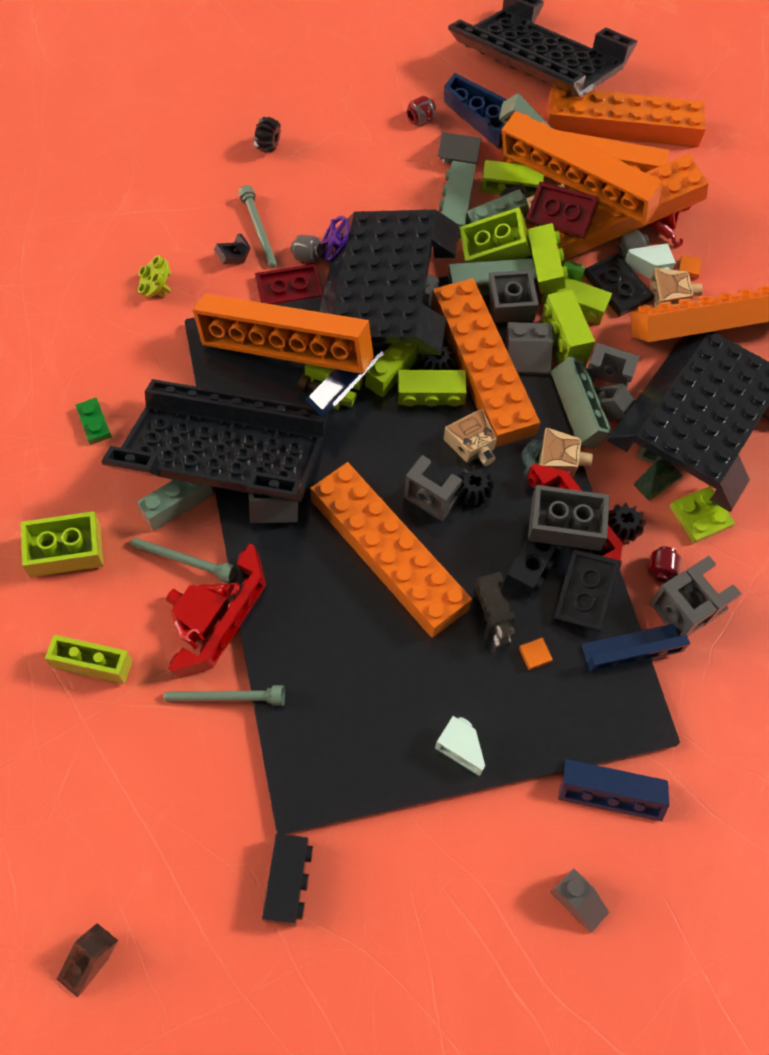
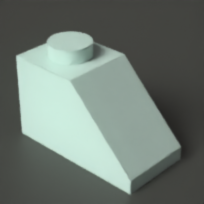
M668 243L629 249L625 258V262L633 271L651 279L655 268L673 270L676 263Z
M453 716L438 739L435 749L480 776L485 763L476 730L472 728V724L461 717L457 719Z

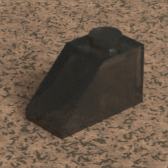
M96 923L75 941L57 980L78 998L108 961L118 940Z

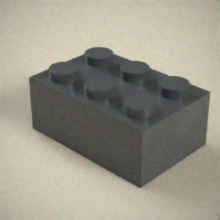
M536 485L531 501L528 541L601 551L607 540L609 495Z

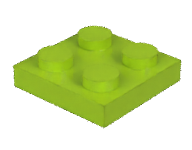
M711 486L675 500L669 506L693 544L730 529L735 525L727 510L710 501L715 492Z

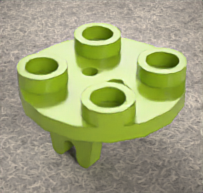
M156 255L147 266L143 265L138 273L141 277L138 293L149 298L155 295L165 297V292L170 293V288L165 284L167 277L171 276L168 261Z

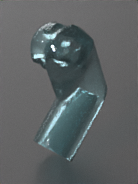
M532 439L527 443L521 453L528 471L531 465L537 464L535 458L542 447V443L538 439Z

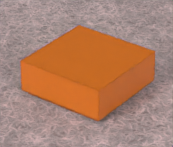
M681 255L678 271H686L689 273L690 278L698 279L702 259Z
M543 638L520 645L519 651L529 671L549 664L553 660Z

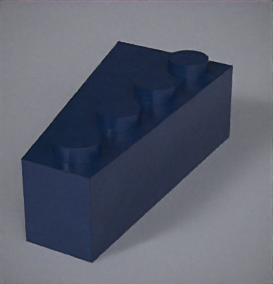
M454 73L444 85V103L499 149L503 143L502 128L504 127L499 116L503 102L507 99Z

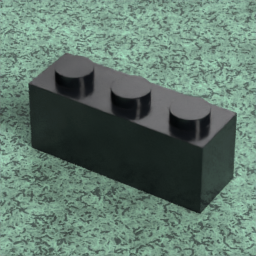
M276 833L262 915L264 922L297 926V920H303L305 902H300L302 890L307 891L309 874L305 873L306 862L311 863L313 846L309 845L308 837Z

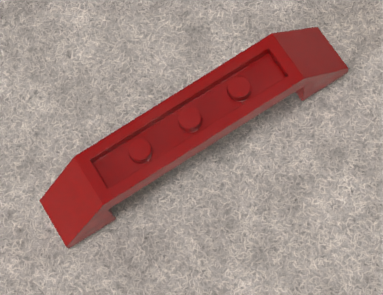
M533 464L530 467L527 477L529 484L533 488L536 485L582 491L565 470ZM608 525L607 540L601 551L606 553L604 557L621 561L623 543Z
M249 544L240 553L237 562L242 573L250 577L243 581L241 591L229 603L227 613L223 619L216 623L214 633L210 639L203 643L199 656L182 647L172 657L168 669L176 677L182 678L214 668L264 590L266 581L260 556L254 545Z

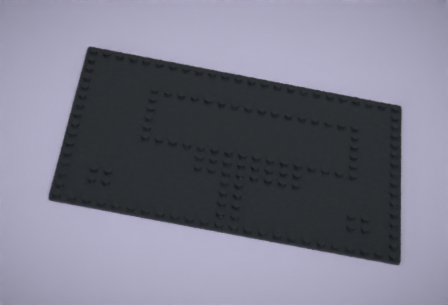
M448 276L437 278L439 279L438 287L449 285ZM489 295L482 296L490 313ZM322 297L274 305L319 312ZM195 318L185 320L196 387L311 406L305 399L312 391L308 390L306 393L297 390L300 376L305 374L306 364L202 345ZM520 321V322H516V323H534V322H533V321ZM508 322L494 323L498 326L497 330L505 345ZM444 338V341H443L444 344H445L444 347H448V346H449V345H448V342H447V340ZM372 343L373 356L380 351L384 352L392 343ZM417 361L409 370H422V368L419 367ZM454 361L455 367L453 370H459L456 361ZM551 371L550 375L518 374L540 420L536 436L494 448L491 452L495 456V460L487 466H484L479 458L470 463L466 462L443 439L446 426L478 411L467 385L464 405L406 406L398 405L397 383L382 398L365 386L364 374L360 390L354 388L349 390L356 393L353 406L340 405L339 410L332 408L328 411L323 444L302 500L298 502V522L250 523L249 493L214 487L227 561L237 567V573L232 583H238L240 588L237 594L234 595V598L241 591L243 581L250 577L242 573L237 565L240 553L249 544L254 545L259 553L266 581L264 590L239 628L251 691H267V688H272L273 685H283L285 689V702L283 706H272L267 701H253L274 822L278 834H292L564 772V762L566 759L597 765L679 745L680 740L651 659L589 672L581 648L583 643L641 631L621 571L618 575L602 633L554 620L573 549L604 556L606 553L597 550L563 546L560 553L555 552L552 558L555 559V562L549 573L543 572L541 577L545 580L539 591L533 590L530 597L504 584L510 568L528 539L531 501L535 488L531 487L527 476L531 465L539 464L541 442L545 428L573 436ZM314 379L313 382L321 383L322 381ZM423 455L431 460V464L422 475L440 487L443 486L451 474L457 476L462 474L464 468L471 471V467L474 466L476 471L484 468V474L491 473V481H494V488L492 489V497L487 498L484 504L478 501L475 507L470 501L465 505V498L458 499V502L445 519L440 521L404 498L405 479L407 473ZM348 462L472 598L469 610L434 638L430 637L311 501L310 488ZM578 466L575 476L572 478L582 491L593 492L584 466ZM537 547L540 551H547L544 547ZM527 565L529 570H537L534 566ZM484 585H492L495 592L492 600L496 607H500L505 612V621L498 633L488 632L482 623L485 611L482 601H477L474 591ZM543 638L553 660L549 664L529 671L519 651L520 645ZM453 716L457 719L459 717L466 719L472 724V728L476 730L485 763L480 776L435 749L438 739Z

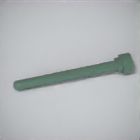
M249 185L243 186L238 190L240 201L247 205L269 266L275 268L277 262L254 204L256 197L254 189Z
M133 538L130 541V545L134 548L216 574L220 581L228 584L233 582L237 573L236 565L230 563L217 565L137 538Z
M273 685L272 688H267V691H168L163 694V699L166 702L267 701L272 706H283L285 702V689L283 685Z

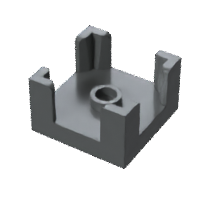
M596 343L587 368L592 384H594L595 378L616 385L624 384L627 388L633 378L640 356Z
M422 455L406 475L404 498L440 521H443L458 502V496L455 495L453 497V495L461 486L462 479L451 474L443 486L440 487L422 475L431 464V460Z
M707 556L686 570L692 581L678 590L693 609H696L708 600L717 608L714 614L704 620L705 624L703 626L725 613L729 609L727 605L741 595V592L734 585L718 594L705 579L703 574L716 566V563L710 556Z
M686 571L663 584L649 604L666 625H675L678 636L687 635L688 637L703 627L705 624L704 620L714 614L717 608L709 600L696 609L691 607L678 591L692 581V578Z

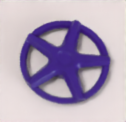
M339 216L336 219H331V223L321 242L323 245L321 257L325 261L335 259L346 243L349 234V221L346 217ZM342 220V222L336 228L335 224ZM346 225V232L343 239V233L341 232V230ZM333 247H334V248H338V247H339V249L337 250V252H336L333 256L330 257V253H331V251H332V248H333Z

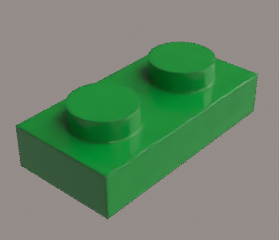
M97 397L75 404L90 445L112 438Z

